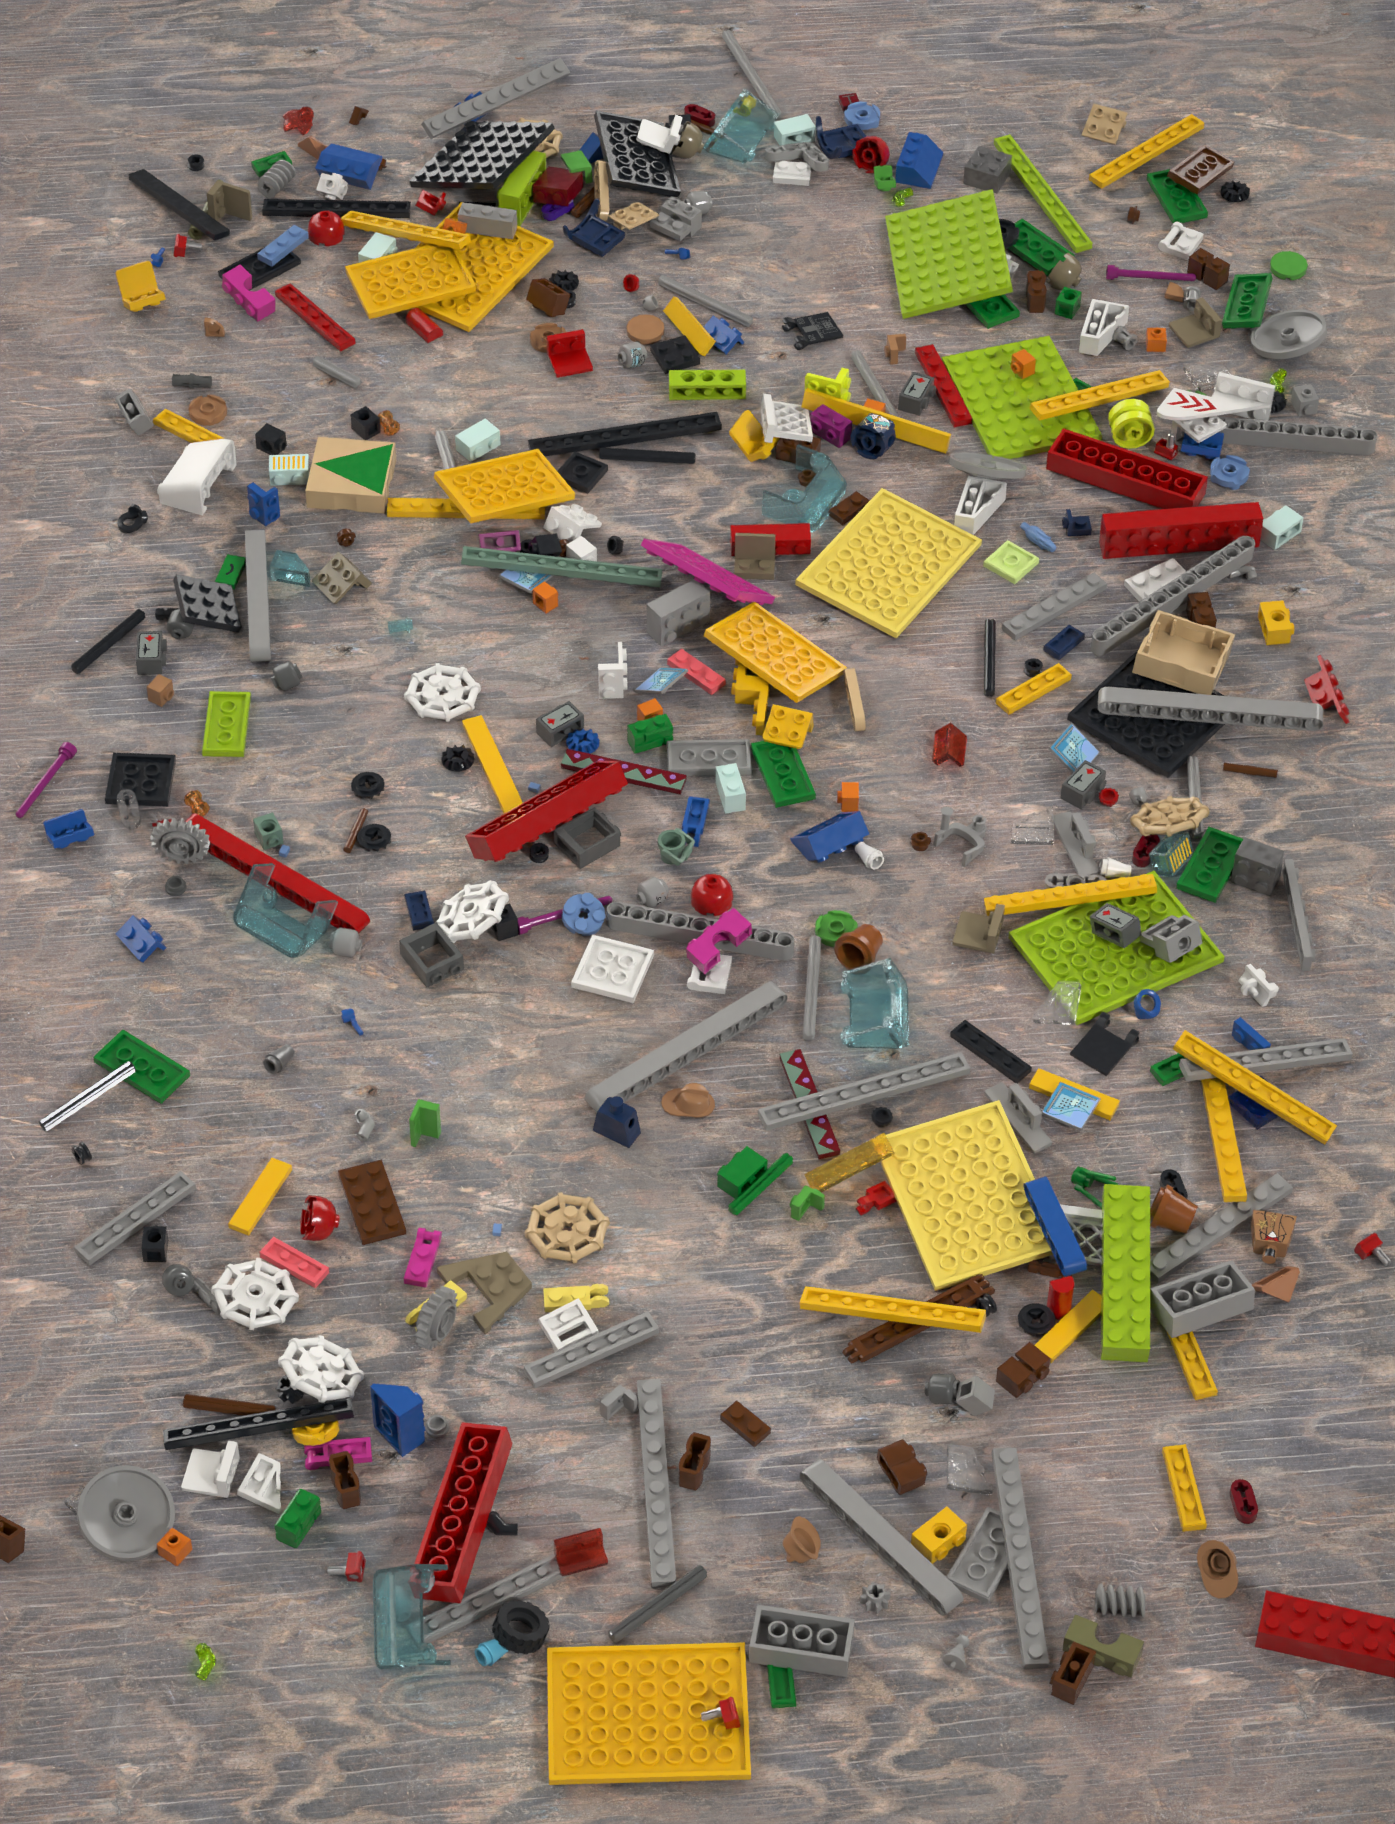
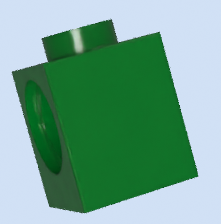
M1064 286L1056 299L1055 315L1072 320L1081 306L1082 292Z

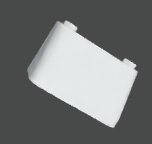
M225 438L190 443L186 446L183 454L168 476L158 486L157 494L159 495L160 504L203 516L207 510V506H203L205 498L210 497V487L222 469L233 471L237 465L234 441Z

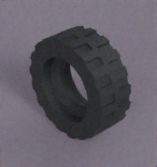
M512 1600L509 1603H504L499 1608L493 1623L492 1633H494V1638L506 1650L517 1654L534 1653L542 1647L550 1625H548L549 1620L545 1616L546 1614L538 1606H534L530 1602H523V1600ZM510 1621L523 1622L532 1629V1633L518 1632L509 1623Z

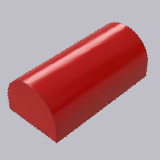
M413 308L408 312L406 324L427 343L443 336V330L421 309Z
M1072 1276L1052 1280L1049 1283L1047 1307L1054 1313L1055 1319L1061 1320L1071 1310L1074 1291Z

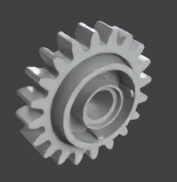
M172 818L171 822L167 819H164L163 823L158 822L157 827H153L150 838L152 842L151 847L155 848V853L161 852V858L168 857L169 862L176 860L177 864L180 861L188 864L189 860L196 863L197 858L202 860L203 856L207 855L210 841L209 835L205 834L206 830H199L200 824L192 825V820L184 822L183 818L180 821Z
M441 1286L423 1304L416 1322L417 1333L415 1337H417L416 1343H418V1346L432 1350L450 1332L457 1313L455 1304L458 1299H455L457 1296L455 1290Z

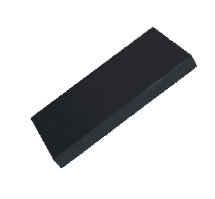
M260 249L219 270L218 275L222 279L224 273L241 265L252 275V289L300 265L301 259L291 251L274 266H270L258 260L257 253L262 250Z

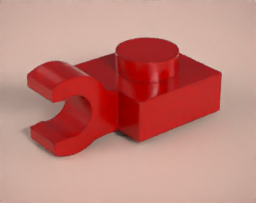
M883 1181L866 1189V1196L857 1199V1203L860 1206H857L856 1210L860 1215H864L873 1206L880 1210L897 1202L891 1187L886 1181Z

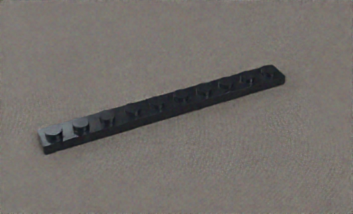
M718 412L530 439L528 440L529 450L539 449L546 457L573 453L574 451L580 452L722 430V424Z

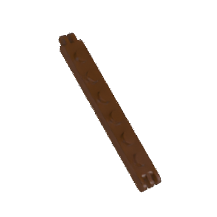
M978 1274L926 1302L968 1308L976 1304L977 1298H983L985 1294L993 1295L995 1289L993 1286H990L988 1280H984L983 1274ZM888 1321L851 1340L848 1343V1347L842 1353L845 1357H848V1361L851 1364L858 1360L863 1363L932 1326Z

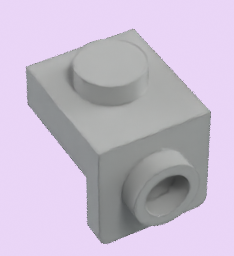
M619 1385L611 1393H606L600 1401L601 1416L608 1420L623 1406L632 1413H635L637 1411L636 1395L631 1390H626L623 1386Z

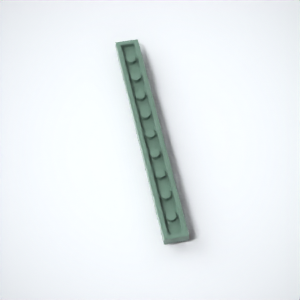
M463 546L461 564L468 566L661 587L662 569L468 546Z

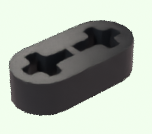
M1172 1169L1163 1171L1160 1176V1187L1165 1188L1167 1184L1171 1186L1170 1181L1174 1182L1173 1190L1187 1199L1188 1194L1180 1174Z

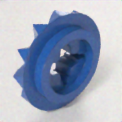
M584 728L581 731L575 729L573 733L568 734L566 739L568 749L589 754L595 752L600 743L597 733H593L592 729L585 731Z

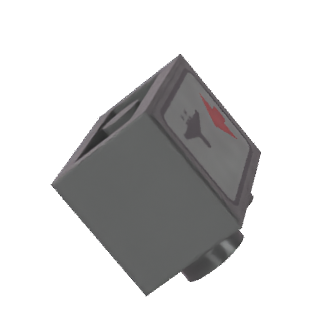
M912 372L899 394L898 410L920 416L923 409H927L930 397L935 395L934 377Z
M162 631L137 632L136 666L138 675L162 674L163 666H166V654H163V651H167V639H163Z
M570 701L557 706L536 719V733L550 747L566 740L568 734L573 733L575 729L581 731L584 728V714Z
M1085 760L1062 784L1061 799L1082 810L1087 803L1090 804L1098 791L1101 792L1105 788L1107 782L1105 780L1106 771Z
M1106 903L1090 916L1092 933L1122 948L1127 947L1142 935L1138 917L1109 903Z

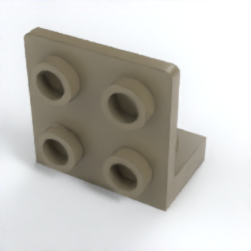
M217 180L207 192L208 213L215 220L219 221L226 213L251 221L252 209L249 190Z
M1203 297L1196 299L1194 314L1169 322L1170 329L1187 348L1220 337L1222 319Z
M736 533L734 574L742 579L774 580L776 535Z
M339 551L312 579V582L334 604H337L354 584L357 586L361 584L366 589L372 584Z
M996 904L995 911H990L989 916L962 911L952 944L994 954L1004 921L1005 905Z

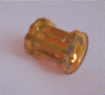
M385 410L378 414L380 426L384 428V433L387 436L395 435L400 430L399 422L393 419L390 411Z
M190 791L185 795L184 802L187 806H190L192 814L196 813L203 817L209 812L210 806L202 800L200 791Z

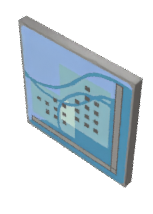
M504 570L499 574V578L529 593H533V588L553 577L548 574Z
M659 668L634 691L635 693L665 694L668 688H672V685L688 672V669Z
M1072 723L1049 747V750L1071 773L1085 760L1091 763L1100 753Z
M1060 1082L1043 1108L1042 1115L1082 1131L1101 1098Z

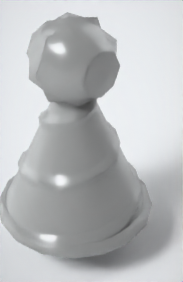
M959 1635L957 1637L958 1645L943 1656V1662L945 1665L950 1666L951 1669L963 1670L966 1667L964 1648L969 1646L970 1640L968 1636Z

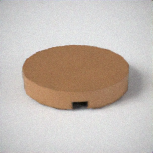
M638 315L628 322L627 335L634 342L636 340L644 345L658 342L661 336L664 335V323L660 318L653 315Z
M554 323L540 324L535 327V330L531 331L530 343L537 351L547 353L546 336L565 333L566 330L562 326L561 328L557 327V324Z
M207 395V397L203 398L199 396L189 404V416L196 424L203 426L218 424L227 415L226 403L219 396Z

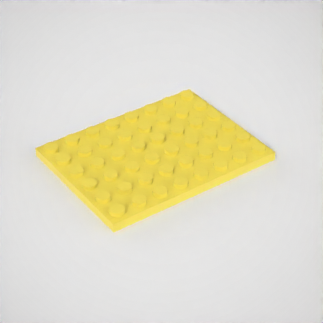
M881 488L799 575L795 585L897 638L981 546L982 539Z
M1000 1100L872 1139L874 1149L935 1291L960 1284L978 1274L986 1276L1053 1255L1024 1191L1023 1184L1035 1180Z

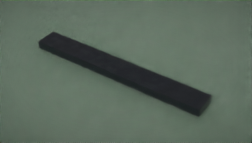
M145 169L129 174L130 181L214 241L230 236V230Z
M264 199L262 215L312 217L321 211H331L343 217L348 212L355 211L385 218H410L411 201Z
M352 1398L163 1430L165 1451L354 1418Z

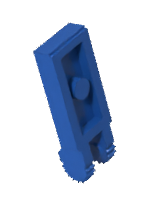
M689 796L682 831L686 834L694 833V846L699 847L710 799Z

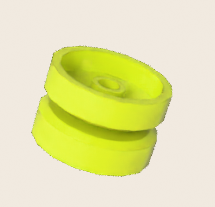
M1126 399L1118 402L1110 410L1108 420L1112 437L1120 447L1127 449L1144 446L1154 436L1155 427L1148 405L1142 400Z

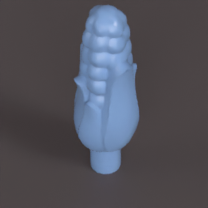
M1026 522L1021 524L1020 528L1025 531L1026 537L1038 545L1041 550L1045 549L1050 552L1056 550V545L1050 540L1051 537L1046 535L1039 527L1030 526Z

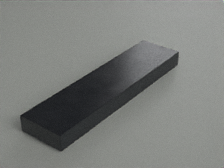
M966 1020L962 1021L950 1032L951 1038L1014 1083L1018 1084L1031 1072L1032 1067Z

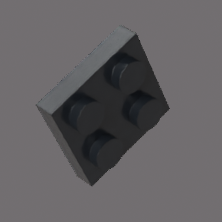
M685 335L650 345L651 353L665 374H668L669 370H682L700 365V357Z
M574 451L557 472L570 487L588 494L606 474L608 465Z

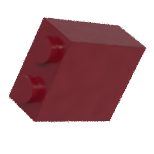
M548 166L533 184V202L568 207L572 199L574 200L583 189V171L570 173L568 169Z

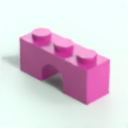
M241 265L222 275L223 290L229 293L235 302L241 305L247 314L257 322L275 312L276 299L265 288L258 291H249L252 289V275Z
M733 907L729 912H724L714 925L706 927L701 936L697 939H692L688 943L686 948L687 958L701 972L706 974L721 961L720 951L715 947V944L719 941L727 940L734 946H739L752 934V924Z

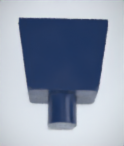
M608 1097L597 1111L593 1131L630 1148L641 1134L637 1111L635 1108L623 1103L621 1097Z

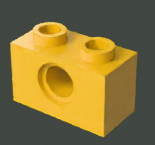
M1284 600L1260 602L1258 620L1266 645L1290 643L1291 635L1294 634L1293 622L1290 623L1289 608L1285 607Z
M946 1506L912 1533L911 1544L933 1564L937 1560L944 1559L953 1547H959L965 1541L967 1524Z

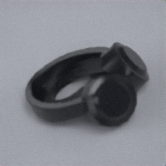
M132 504L128 508V512L119 517L117 521L118 529L122 533L135 532L143 524L147 523L148 515L145 510H141L140 506ZM136 518L132 525L127 526L123 524L127 519Z

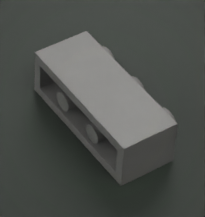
M462 202L458 213V221L468 223L466 233L513 239L517 229V210Z

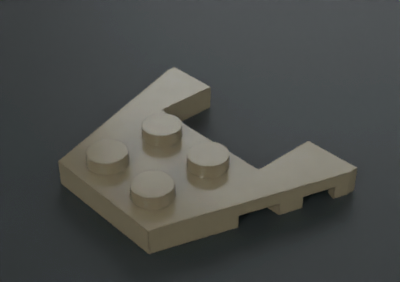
M507 1251L437 1267V1273L445 1284L450 1280L457 1283L466 1277H470L491 1304V1306L473 1315L475 1323L484 1334H487L491 1330V1326L496 1321L499 1322L504 1317V1313L511 1306L514 1307L532 1288V1282Z

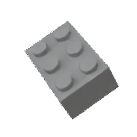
M694 579L647 603V633L660 646L672 642L674 639L710 621V591Z

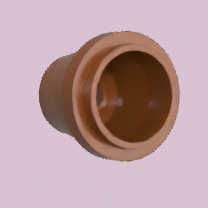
M863 924L851 932L842 934L837 939L834 946L836 957L848 970L856 973L866 972L873 966L876 954L883 943V938L876 927L870 924Z
M1168 1184L1165 1188L1160 1187L1150 1208V1227L1154 1229L1159 1227L1186 1234L1198 1205H1195L1173 1190V1187Z

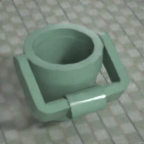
M679 828L666 830L658 837L661 860L666 864L679 866L684 860L686 861L693 851L692 847L695 844V840Z

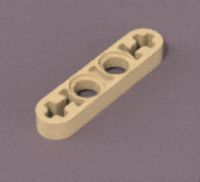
M597 160L594 166L595 199H599L600 205L596 217L607 222L609 216L608 174L606 162Z
M855 668L844 669V684L855 732L865 731V715Z

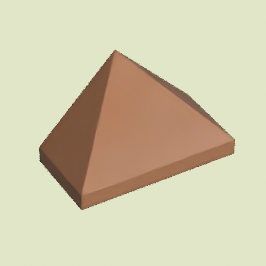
M309 136L298 143V147L316 159H319L321 152L328 147L313 136Z
M1286 1266L1255 1282L1252 1286L1256 1292L1290 1302L1300 1273L1299 1268Z

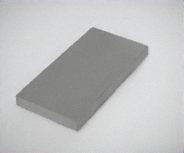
M750 739L667 741L668 771L687 776L716 775V766L736 763L740 775H751Z
M987 1507L946 1576L961 1592L988 1604L1008 1571L1000 1512L990 1507Z

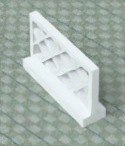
M763 393L760 414L764 441L772 443L773 437L812 442L813 434L809 411L801 408L802 405L772 401L771 394Z
M1060 1204L1073 1233L1077 1234L1083 1241L1079 1244L1080 1248L1086 1245L1093 1253L1085 1257L1087 1265L1102 1266V1256L1100 1255L1102 1248L1096 1250L1090 1244L1097 1237L1102 1240V1210ZM1088 1227L1095 1234L1086 1239L1080 1230ZM1050 1255L1049 1259L1055 1260L1054 1255Z

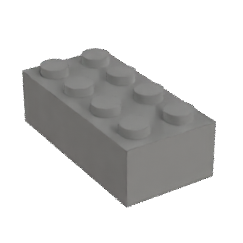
M1231 1260L1151 1288L1150 1310L1171 1338L1253 1310L1255 1289Z
M757 1605L749 1646V1662L847 1677L854 1638L855 1619Z

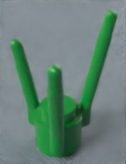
M1078 1166L1071 1177V1183L1076 1184L1074 1189L1084 1194L1102 1209V1203L1084 1188H1090L1094 1180L1104 1184L1118 1185V1183L1113 1182L1116 1180V1177Z

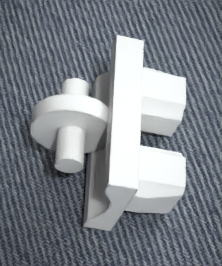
M1251 964L1246 965L1245 972L1238 981L1242 985V994L1245 996L1251 994L1262 1007L1267 1006L1270 998L1276 996L1279 987L1275 983H1268L1265 980V972L1262 969H1255Z

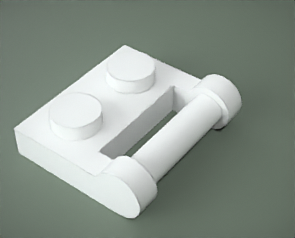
M1174 222L1171 226V231L1165 239L1159 242L1158 248L1162 252L1188 260L1189 256L1193 254L1203 240L1204 234L1183 227L1180 222ZM1177 234L1181 235L1175 245L1170 244Z
M720 954L721 961L706 973L705 981L699 980L700 970L693 964L691 977L687 981V987L690 990L725 994L732 956Z
M579 1298L538 1319V1323L552 1344L554 1352L599 1333ZM582 1324L585 1325V1330L562 1342L558 1338Z

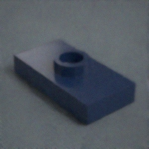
M1068 625L1044 645L1043 651L1060 660L1085 639V634Z
M426 891L404 894L413 931L424 929L434 924Z

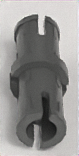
M190 373V375L173 374L172 386H185L190 389H194V387L211 388L212 376H199L194 373Z

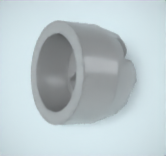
M653 294L643 300V307L648 311L658 308V302Z
M1143 787L1135 788L1129 792L1130 799L1135 805H1141L1140 802H1146L1147 794Z

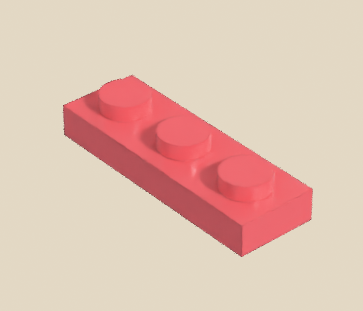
M682 648L667 659V665L672 668L688 669L684 676L710 695H713L726 685L724 677Z
M275 1237L260 1251V1258L282 1270L286 1269L292 1276L315 1289L329 1274V1267Z

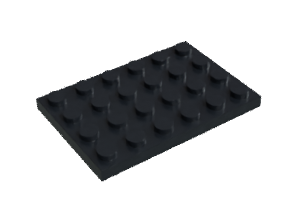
M596 110L594 119L604 161L606 162L610 185L679 198L681 190L672 154L661 152L656 148L643 145L637 141V135L643 119ZM651 121V122L656 123V124H658V125L664 126V123H662V122Z

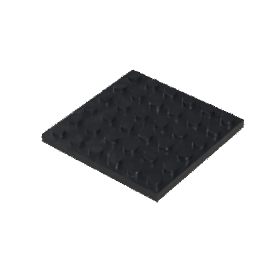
M469 121L450 141L445 143V146L440 151L435 153V156L430 161L425 163V166L420 171L414 174L409 183L411 187L496 189L555 129L553 123H545L543 121Z
M1137 650L1069 712L1067 720L1169 778L1187 761L1189 756H1192L1225 724L1108 715L1099 712L1098 692L1103 687L1197 694L1132 673ZM1213 690L1212 695L1224 696L1221 693Z

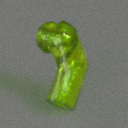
M909 187L895 193L892 200L895 202L896 207L905 204L903 199L913 196L912 188Z
M1283 368L1278 369L1270 378L1271 385H1275V391L1279 390L1280 394L1285 390L1282 383L1287 376V372Z

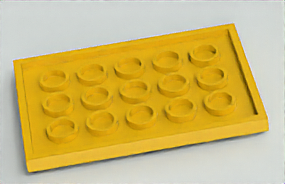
M434 244L345 266L346 274L369 319L476 292V285L458 250L449 247H439Z
M539 449L434 472L436 482L470 524L575 499V492Z
M752 602L707 628L704 633V637L713 644L717 645L728 655L735 658L743 666L749 668L796 703L844 675V669H847L842 663L756 602Z

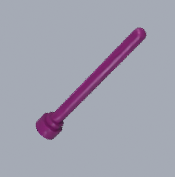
M1107 265L1106 280H1114V278L1118 277L1180 281L1196 280V275L1189 273L1119 269L1115 265Z
M63 742L59 747V756L16 811L17 818H22L62 764L75 756L77 749L72 743Z
M611 896L598 898L603 906L612 903ZM563 909L530 919L523 916L519 917L518 935L528 933L531 927L561 919Z

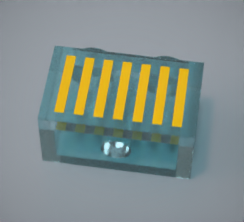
M1178 832L1173 834L1172 837H1167L1166 835L1149 853L1153 870L1159 876L1173 877L1192 857L1194 850L1189 833Z

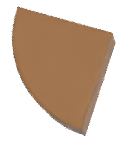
M1170 282L1165 292V298L1183 302L1184 292L1179 285Z
M205 317V336L224 337L225 330L218 321Z

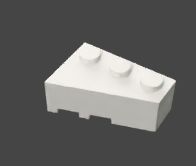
M1092 299L1080 336L1079 353L1098 356L1113 339L1115 330L1127 324L1129 306Z
M968 475L955 513L954 525L974 535L1005 501L1007 483Z

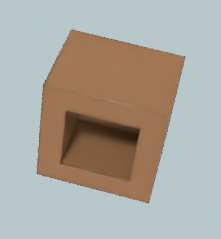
M158 674L147 686L148 701L161 707L167 701H170L174 695L172 680Z

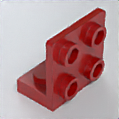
M583 329L546 336L547 355L557 378L593 371L592 363L585 348V332Z

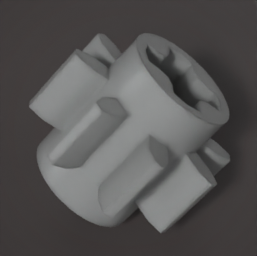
M872 1582L868 1587H862L863 1595L860 1596V1603H866V1612L871 1611L878 1614L883 1608L888 1609V1600H890L891 1593L885 1592V1584L880 1585Z

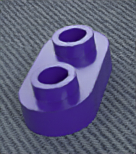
M573 199L568 207L552 204L544 205L541 208L542 217L547 221H554L565 213L570 212L574 207Z

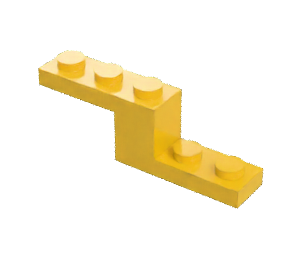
M735 659V665L738 668H734L733 680H736V683H732L731 695H735L736 704L754 705V712H757V714H753L752 726L756 727V735L763 736L769 698V683L759 676L747 675V667Z

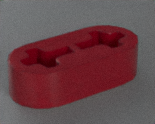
M695 104L685 106L684 114H690L691 120L709 127L715 125L714 112Z
M1157 834L1142 835L1132 854V863L1135 866L1142 868L1147 867L1151 863L1160 845V838Z
M1244 1479L1235 1480L1230 1488V1499L1235 1516L1241 1523H1253L1258 1514V1505L1253 1488ZM1237 1489L1245 1492L1244 1497L1241 1496L1240 1491H1237ZM1244 1506H1246L1247 1511L1251 1512V1514H1247L1245 1511H1243Z

